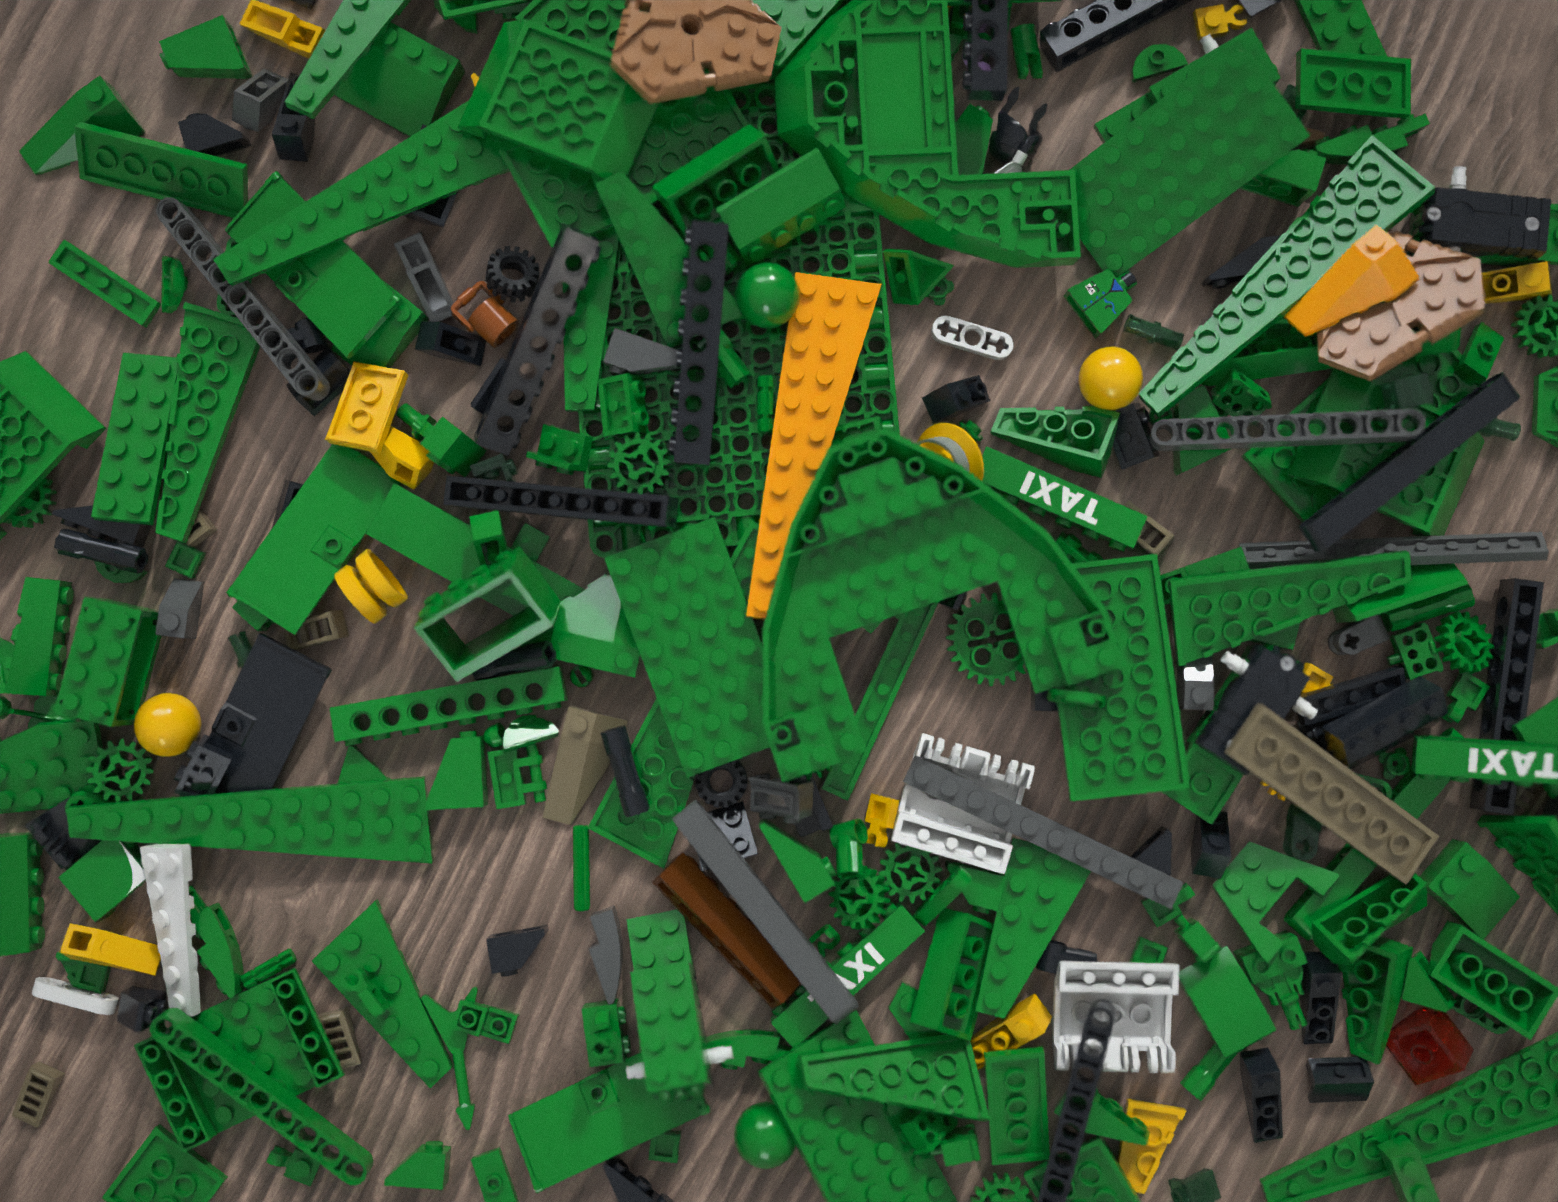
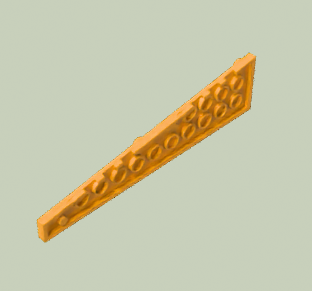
M795 272L800 299L796 312L788 321L746 617L766 619L791 523L828 448L831 447L882 284Z

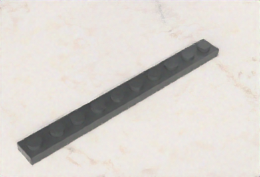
M1542 532L1339 539L1320 552H1315L1308 541L1239 543V547L1242 546L1250 570L1405 550L1410 552V565L1547 560L1549 553Z
M914 756L903 782L1167 908L1172 909L1184 883L919 756Z

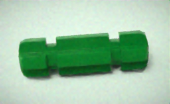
M760 375L757 378V387L760 389L757 392L758 416H760V419H758V431L769 433L773 431V419H771V416H773V392L771 391L773 389V377L770 375Z
M287 949L278 954V956H274L255 967L254 970L252 969L243 974L241 982L246 989H250L297 961L296 955L292 949Z

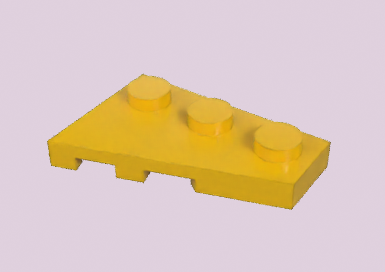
M1126 1098L1125 1113L1131 1118L1136 1117L1147 1126L1150 1135L1145 1146L1120 1140L1117 1162L1135 1192L1145 1194L1161 1163L1160 1159L1167 1145L1171 1143L1175 1135L1174 1131L1179 1121L1183 1119L1186 1110L1181 1107Z

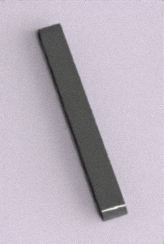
M167 197L162 199L156 208L159 220L299 394L311 400L320 401L324 399L330 390L328 380L249 281L246 280L234 286H231L227 280L223 282L224 275L213 259L225 251L192 210L175 198ZM178 210L177 215L172 218L175 211ZM195 231L194 236L189 240L190 234ZM212 252L210 259L206 261L207 255ZM246 294L244 302L240 304V298ZM263 315V321L257 326L258 318ZM280 336V343L274 347V341ZM298 358L296 367L291 369L292 361ZM315 379V387L308 391L309 383Z
M1405 409L1164 419L1154 424L1149 439L1150 444L1158 451L1408 442L1416 438L1423 431L1425 418L1417 410ZM1402 420H1410L1415 426V431L1407 432L1404 430L1401 424ZM1370 422H1380L1384 427V432H1374L1370 427ZM1312 423L1320 425L1323 431L1322 435L1316 436L1311 434L1308 430V425ZM1339 423H1349L1353 428V433H1342L1339 429ZM1282 424L1289 426L1292 430V435L1288 437L1280 435L1277 426ZM1226 427L1231 431L1232 436L1229 439H1221L1218 437L1216 429ZM1247 427H1258L1261 430L1262 436L1252 438L1247 433ZM1190 428H1195L1200 431L1202 437L1199 440H1191L1187 437L1186 431ZM1162 429L1167 430L1171 433L1172 438L1169 441H1160L1156 437V432Z
M694 800L675 815L672 819L679 830L830 1020L836 1025L858 1008L859 1004L851 992L697 800Z

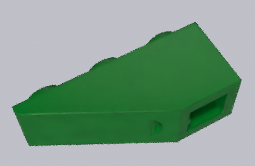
M1097 1088L1085 1133L1145 1146L1150 1135L1147 1126L1140 1119L1128 1116L1123 1112V1108L1118 1102L1111 1098L1106 1099L1098 1092ZM1066 1092L1059 1099L1054 1109V1113L1059 1117ZM1078 1095L1072 1097L1076 1104H1086V1100ZM1068 1123V1124L1071 1125L1073 1128H1075L1077 1131H1079V1129L1077 1128L1076 1125L1071 1124V1123Z

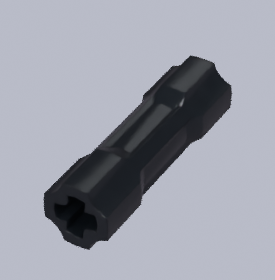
M70 529L60 530L59 535L55 538L54 548L61 555L76 559L85 558L113 565L117 569L136 574L142 573L148 564L149 554L146 553V548L126 543L117 544L89 537L86 533Z
M549 641L528 644L524 648L507 652L472 674L474 680L480 681L528 669L539 670L553 667L554 662L557 661L556 651Z
M622 725L602 731L600 734L606 754L611 762L625 817L649 811L650 807L637 772L626 726Z

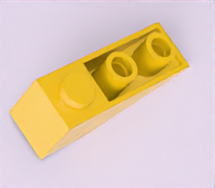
M1547 261L1481 273L1484 304L1532 299L1539 295L1541 297L1549 294L1552 295L1550 268Z
M390 426L381 454L371 452L388 476L413 490L428 476L434 464L426 456L429 451L420 444L421 442Z
M71 923L60 953L69 959L156 976L161 962L158 945Z
M1036 994L1013 1005L1005 1018L997 1017L972 1036L971 1045L977 1069L984 1067V1052L1017 1049L1045 1033L1052 1016Z

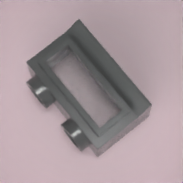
M769 773L749 777L751 784L750 811L758 812L760 818L775 819L777 816L783 817V822L796 824L800 823L801 819L812 816L813 781L807 780L794 784L790 783V780L782 782L781 777L770 780Z

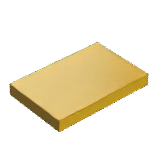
M353 362L325 440L330 444L381 454L409 375L404 370Z

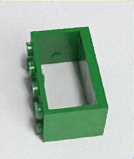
M521 547L513 551L507 549L495 558V562L488 566L485 563L481 564L471 572L470 577L465 580L458 578L447 587L448 590L441 594L435 592L426 598L423 609L418 613L419 618L414 629L454 680L458 682L552 627L561 601ZM510 578L531 606L464 644L445 620L444 616Z
M84 597L54 713L111 727L134 725L136 713L146 699L162 635H155L157 625L154 622L158 619L159 611L113 599Z

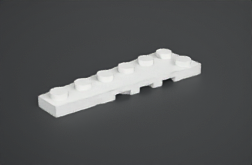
M147 844L140 847L152 910V920L158 942V951L162 963L163 978L168 995L169 1008H178L188 1016L193 1017L201 1013L197 952L192 947V937L196 935L195 924L190 922V909L194 908V896H190L188 890V882L193 880L190 844Z

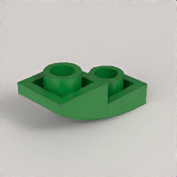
M461 999L451 1028L473 1036H484L509 1044L511 1043L520 1014Z

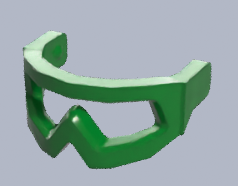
M830 924L822 926L808 939L813 943L823 933L830 939L834 938L831 943L818 942V952L823 958L826 957L825 949H835L841 941L840 935Z

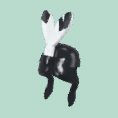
M1015 87L1008 95L1006 104L998 113L997 129L992 131L989 139L990 154L1004 165L994 173L1022 172V167L1034 158L1043 141V135L1036 128L1038 122L1047 111V103L1034 112L1029 124L1030 136L1027 135L1025 128L1019 122L1008 115V112L1018 100L1020 87Z

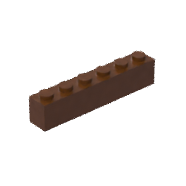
M682 852L652 881L656 888L772 1009L783 1004L800 985L801 982L768 940L759 932V929L752 920L746 918L739 911V907L734 900L729 897L726 898L719 890V886L714 879L704 875L694 858L686 856Z

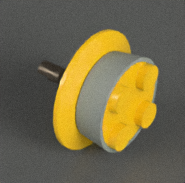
M938 423L930 426L921 434L916 444L963 466L979 480H983L984 463L982 454L975 440L964 429L950 423Z

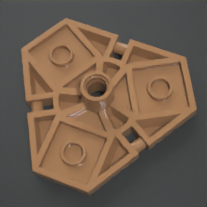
M753 0L625 1L627 8L622 13L610 67L649 104L704 94L708 86H714L715 91L769 81L781 27L765 11H762L757 4H754ZM703 69H708L709 74H704Z
M1390 229L1386 233L1399 243L1405 254L1407 251L1415 253L1413 257L1406 256L1418 273L1419 280L1396 299L1391 300L1390 303L1379 302L1368 307V310L1363 313H1353L1340 319L1339 323L1318 331L1319 362L1372 381L1422 350V343L1427 340L1434 344L1484 314L1485 307L1479 258L1458 251H1452L1447 247L1443 248L1438 244H1431V242L1426 240L1418 242L1413 240V236L1409 234H1402L1400 231ZM1418 327L1421 331L1415 334L1412 329Z

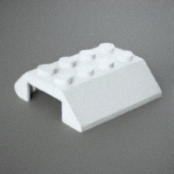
M921 734L912 760L915 755L1021 805L1025 789L1030 788L1035 766L1022 763L1017 772L1019 762L1011 760L1005 775L997 773L1001 764V756L994 754L988 766L989 752L966 746L960 757L962 744L955 743L950 757H942L940 755L944 750L945 739L938 738L934 748L931 749L934 736ZM905 783L898 805L891 841L1005 874L1013 847L1010 844L1012 833Z
M1059 961L1053 991L1052 1045L1055 1070L1069 1071V1052L1073 1070L1089 1009L1094 1001L1106 999L1115 1006L1116 1019L1102 1072H1128L1129 1064L1131 1072H1139L1140 1059L1138 1051H1146L1147 1066L1150 1073H1157L1158 1064L1160 1073H1174L1176 1052L1170 1045L1172 995H1178L1179 965ZM1103 1011L1094 1013V1016L1099 1021L1105 1022L1109 1020V1016ZM1095 1039L1086 1041L1087 1045L1092 1049L1097 1050L1102 1047L1099 1041Z

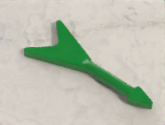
M474 986L464 1000L476 1002L478 987ZM424 994L421 997L422 1002L453 1056L459 1100L456 1112L465 1129L469 1130L472 1124L475 1104H471L464 1057L468 1034L451 1028L456 1011H448L429 995Z

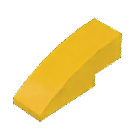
M257 0L250 1L239 23L249 31L308 59L326 31L322 27L299 19L293 13Z

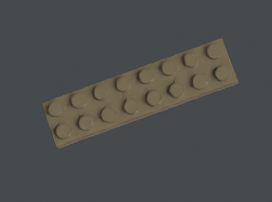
M1256 705L1224 752L1399 882L1406 885L1439 837L1264 705Z

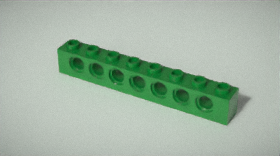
M563 666L335 706L330 707L329 710L335 742L344 741L345 746L363 743L362 737L372 735L374 741L391 738L390 732L401 730L402 736L420 733L419 727L430 725L432 731L448 728L447 722L458 720L459 726L477 723L476 717L487 715L488 720L505 718L504 712L515 710L516 715L533 713V707L544 705L545 710L562 707L561 701H567L568 695ZM534 683L539 684L543 690L542 696L538 700L531 698L529 695V688ZM505 688L512 690L514 694V700L509 705L504 704L501 700V692ZM477 693L485 698V706L481 710L476 709L472 704V699ZM449 698L453 699L457 705V709L452 715L446 713L444 709V704ZM419 704H424L428 709V715L424 720L419 719L416 715V708ZM391 709H395L399 713V721L396 725H392L387 718L388 712ZM363 714H366L371 720L370 727L367 730L362 729L359 724V719Z

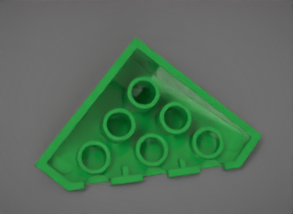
M606 574L586 585L588 588L572 598L570 595L562 600L553 626L521 644L520 647L524 648L528 644L549 641L556 651L557 660L634 678L640 657L611 575L607 576Z

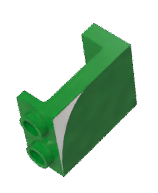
M102 840L58 877L94 922L108 918L116 911L115 907L146 882L141 852L137 846L138 842Z

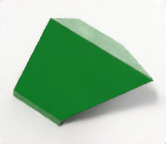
M885 249L883 251L892 300L895 304L919 305L954 267L952 264L911 250Z

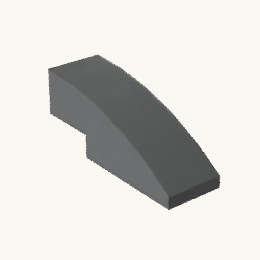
M422 231L394 243L407 270L406 273L430 322H439L452 316L451 306L454 304V301Z
M615 905L597 911L590 916L598 942L590 946L589 952L608 1005L614 1003L617 997L623 966V941Z

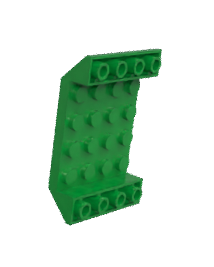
M525 19L503 23L459 122L458 129L486 139L489 133L589 172L596 183L621 171L628 177L659 103L649 104L610 67L613 53Z
M26 351L0 361V525L76 445L88 449L107 429ZM0 526L1 540L7 532Z
M1334 368L1331 370L1313 413L1412 409L1419 411L1424 416L1425 427H1427L1445 412L1376 378L1368 381ZM1402 420L1401 424L1404 430L1407 432L1415 431V426L1410 420ZM1370 422V427L1374 432H1384V427L1380 422ZM1315 423L1308 425V430L1311 434L1316 436L1322 435L1323 431L1320 425ZM1339 423V429L1342 433H1353V428L1349 423ZM1475 433L1376 511L1413 528L1412 534L1415 536L1444 535L1485 442L1480 433ZM1406 442L1298 446L1287 475L1310 486L1323 485L1341 493Z
M296 968L274 976L191 1017L295 1096L314 1087L319 1088L345 1075ZM152 1036L134 1045L183 1153L211 1140L218 1133L255 1116L158 1043ZM187 1038L188 1044L197 1048L196 1042L191 1038ZM211 1056L214 1064L221 1065L217 1057ZM234 1074L238 1082L244 1083V1078L241 1075ZM258 1092L262 1100L268 1101L265 1093Z

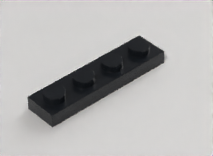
M1394 666L1300 694V697L1312 704L1311 706L1317 709L1318 712L1312 720L1298 713L1299 723L1308 726L1350 713L1406 684L1404 667Z

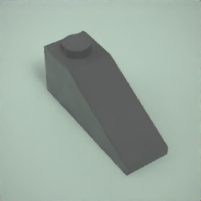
M614 328L603 360L609 366V372L616 375L626 374V372L636 375L681 369V366H676L677 349Z
M1212 656L1202 657L1186 663L1185 666L1177 665L1176 691L1179 709L1213 710L1214 673Z

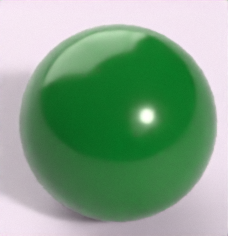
M760 263L752 266L743 273L736 286L735 300L739 312L749 323L757 327L775 328L786 323L794 315L799 305L800 292L796 279L786 268L775 263Z
M763 1101L752 1104L737 1119L734 1128V1143L739 1155L751 1166L760 1169L776 1168L784 1164L794 1153L796 1145L773 1102Z

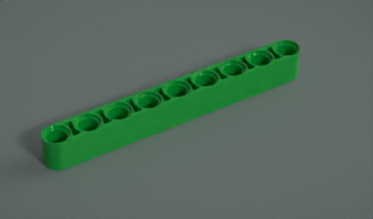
M1418 327L1412 329L1415 334L1421 331ZM1462 327L1434 344L1427 340L1422 343V350L1412 357L1448 353L1457 350L1460 346ZM1317 332L1306 337L1303 334L1251 342L1201 384L1206 386L1217 385L1230 373L1231 368H1237L1251 380L1334 369V367L1319 362Z
M1453 727L1446 729L1439 735L1463 737ZM1411 769V772L1405 775L1393 788L1391 801L1418 819L1449 783L1450 776H1438L1437 780H1426L1419 778V774H1415ZM1346 843L1324 868L1338 874L1339 879L1323 898L1307 888L1284 916V922L1306 941L1313 939L1311 922L1346 902L1377 865Z
M169 1008L152 1021L150 1033L158 1043L343 1182L356 1186L365 1180L374 1162L373 1156L368 1150L182 1010ZM164 1020L172 1024L173 1030L166 1028ZM187 1038L193 1039L197 1044V1048L190 1046ZM211 1056L217 1057L221 1065L214 1064ZM234 1074L241 1075L244 1078V1083L238 1082ZM258 1092L265 1093L268 1101L262 1100ZM281 1110L289 1111L292 1118H286ZM305 1127L313 1129L316 1136L307 1134ZM328 1145L337 1147L339 1153L331 1152ZM351 1163L359 1164L363 1171L355 1170Z

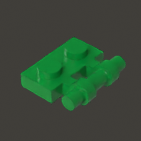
M537 744L526 746L528 757L519 758L518 749L504 753L503 749L487 752L496 810L527 804L525 795L527 792H533L535 803L546 801L545 789H547L546 780H543L540 764L543 763L542 754L539 755ZM529 766L531 783H523L521 767Z

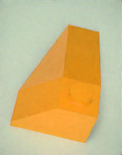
M1376 225L1357 240L1292 307L1285 315V319L1306 337L1339 323L1340 319L1353 313H1363L1368 310V307L1384 300L1389 302L1396 299L1419 280V275L1399 243Z

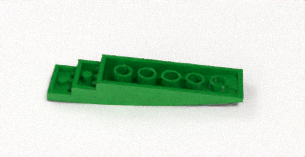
M395 483L365 533L451 582L458 578L465 580L471 576V572L475 568L480 566L472 538L471 525ZM530 559L560 601L570 595L573 598L585 590ZM510 578L478 596L513 616L531 606Z

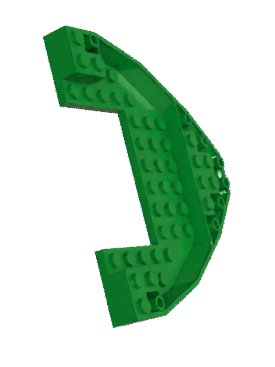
M852 0L831 15L774 77L777 136L800 157L818 148L842 193L926 243L1014 268L1074 265L1081 257L1075 170L958 174L948 6L968 5V2H963V0ZM1008 0V3L1056 2L1062 0Z
M883 429L828 448L790 526L763 627V726L782 782L837 764L841 759L867 751L829 638L997 581L1034 693L1063 684L1071 685L1125 667L1106 608L1051 535L963 466L888 429Z

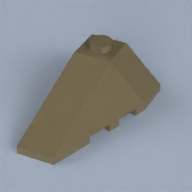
M576 706L568 707L542 818L569 825L572 824L611 764L600 733L622 725L627 727L628 720Z

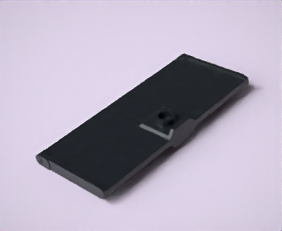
M263 633L258 634L227 701L221 707L212 725V732L206 742L233 754L214 794L274 788L332 671L329 666L317 662Z

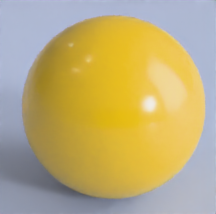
M1113 346L1104 347L1094 351L1085 359L1079 371L1078 382L1082 395L1091 405L1100 409L1118 410L1129 405L1138 396L1143 383V372L1139 361L1129 351Z
M175 693L155 695L146 700L136 713L134 719L135 736L140 745L154 755L162 757L180 755L189 750L193 741H197L200 735L202 725L200 713L196 706L184 696Z

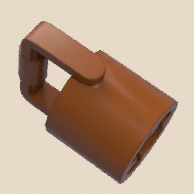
M478 281L474 286L468 287L456 298L457 301L451 306V315L470 333L475 330L493 348H497L514 333L519 321L503 306L505 302L500 300L501 297L499 295L495 297L492 294L493 289L489 290L484 281ZM483 289L490 298L482 302L467 321L458 310L461 307H465Z

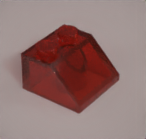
M1428 1007L1413 1011L1393 1026L1386 1044L1387 1049L1415 1086L1465 1071L1474 1051L1446 1012Z

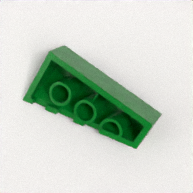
M25 577L17 610L18 616L22 618L21 622L12 631L11 640L14 642L15 647L13 655L6 657L4 669L9 670L6 683H0V693L58 696L63 679L61 674L62 662L67 655L65 637L70 629L69 605L74 598L72 582Z
M1416 873L1413 874L1407 885L1399 882L1391 875L1387 876L1311 922L1313 944L1332 963L1352 965L1383 932L1427 906V883Z

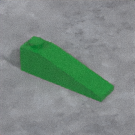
M100 75L78 90L19 150L36 175L69 166L71 162L78 160L74 126L79 122L138 137L146 133L114 87Z
M1064 406L1055 407V410H1037L1035 407L1000 408L991 429V435L1073 471L1102 478L1111 455L1120 413L1100 409L1095 406H1082V409L1064 410Z
M1378 937L1352 965L1338 964L1343 975L1344 988L1341 990L1342 997L1346 999L1348 1017L1346 1018L1351 1054L1377 1065L1381 1063L1403 994L1408 963L1412 958L1413 947L1386 937Z

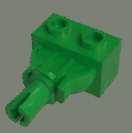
M407 403L401 405L397 410V417L411 427L412 436L419 441L423 440L420 444L429 451L426 456L451 475L458 472L463 477H466L486 452L484 448L476 444L474 440L443 416L437 422L430 415H422Z
M1287 930L1275 934L1276 937L1284 942V946L1268 965L1263 963L1252 944L1233 951L1236 961L1249 982L1267 995L1271 1005H1281L1290 1030L1300 1029L1298 1024H1301L1302 1027L1306 1026L1308 1022L1299 1005L1298 994L1300 996L1304 994L1301 986L1303 978L1302 965L1308 962L1297 936Z
M616 998L614 1003L609 1005L607 1000L584 1003L581 1010L589 1068L624 1063L627 1053H631L629 1035H624L623 1024H627L625 1006H620L619 998Z

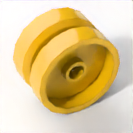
M366 549L355 558L357 569L345 565L334 574V577L353 606L368 621L376 624L387 616L385 603L388 606L397 608L408 599V595L386 564L374 552Z

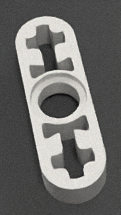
M951 316L937 318L931 329L933 338L941 344L994 360L1007 358L1013 349V340L1008 334ZM944 323L949 324V329L957 332L958 326L963 327L959 335V342L954 340L956 334L947 333L946 337L941 336V330L937 329V326L942 327ZM973 330L980 335V342L977 345L971 346L965 342L964 334L967 331ZM986 334L991 336L988 342L997 343L999 339L1003 340V345L1007 347V350L1003 349L1001 353L995 352L996 347L987 344L986 350L982 349L981 347L986 340Z
M48 977L36 978L32 990V995L35 997L103 1015L114 1014L119 1000L113 994L106 992L99 994L73 987L71 983Z

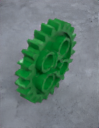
M996 592L991 594L988 601L984 593L980 594V603H977L972 597L969 598L970 607L968 608L961 604L959 608L963 614L953 613L951 616L957 622L956 624L947 625V628L953 631V635L945 636V639L953 641V645L947 647L946 651H955L956 654L950 659V662L959 661L961 664L958 666L957 671L961 672L967 669L966 679L968 680L977 675V684H981L984 678H987L988 686H993L995 678H997L1000 685H1005V676H1008L1011 681H1016L1014 672L1017 671L1022 675L1026 672L1022 666L1024 661L1015 637L996 641L994 648L991 643L974 647L967 646V643L970 641L988 638L990 631L995 636L1013 632L1011 623L1007 630H1001L996 625V619L1000 614L1008 616L1003 599L1001 598L998 601ZM973 620L978 621L982 626V632L977 637L970 635L968 632V624ZM1007 642H1011L1016 646V655L1011 659L1006 658L1003 654V646ZM980 648L985 649L989 656L988 661L983 665L978 664L974 659L975 652Z

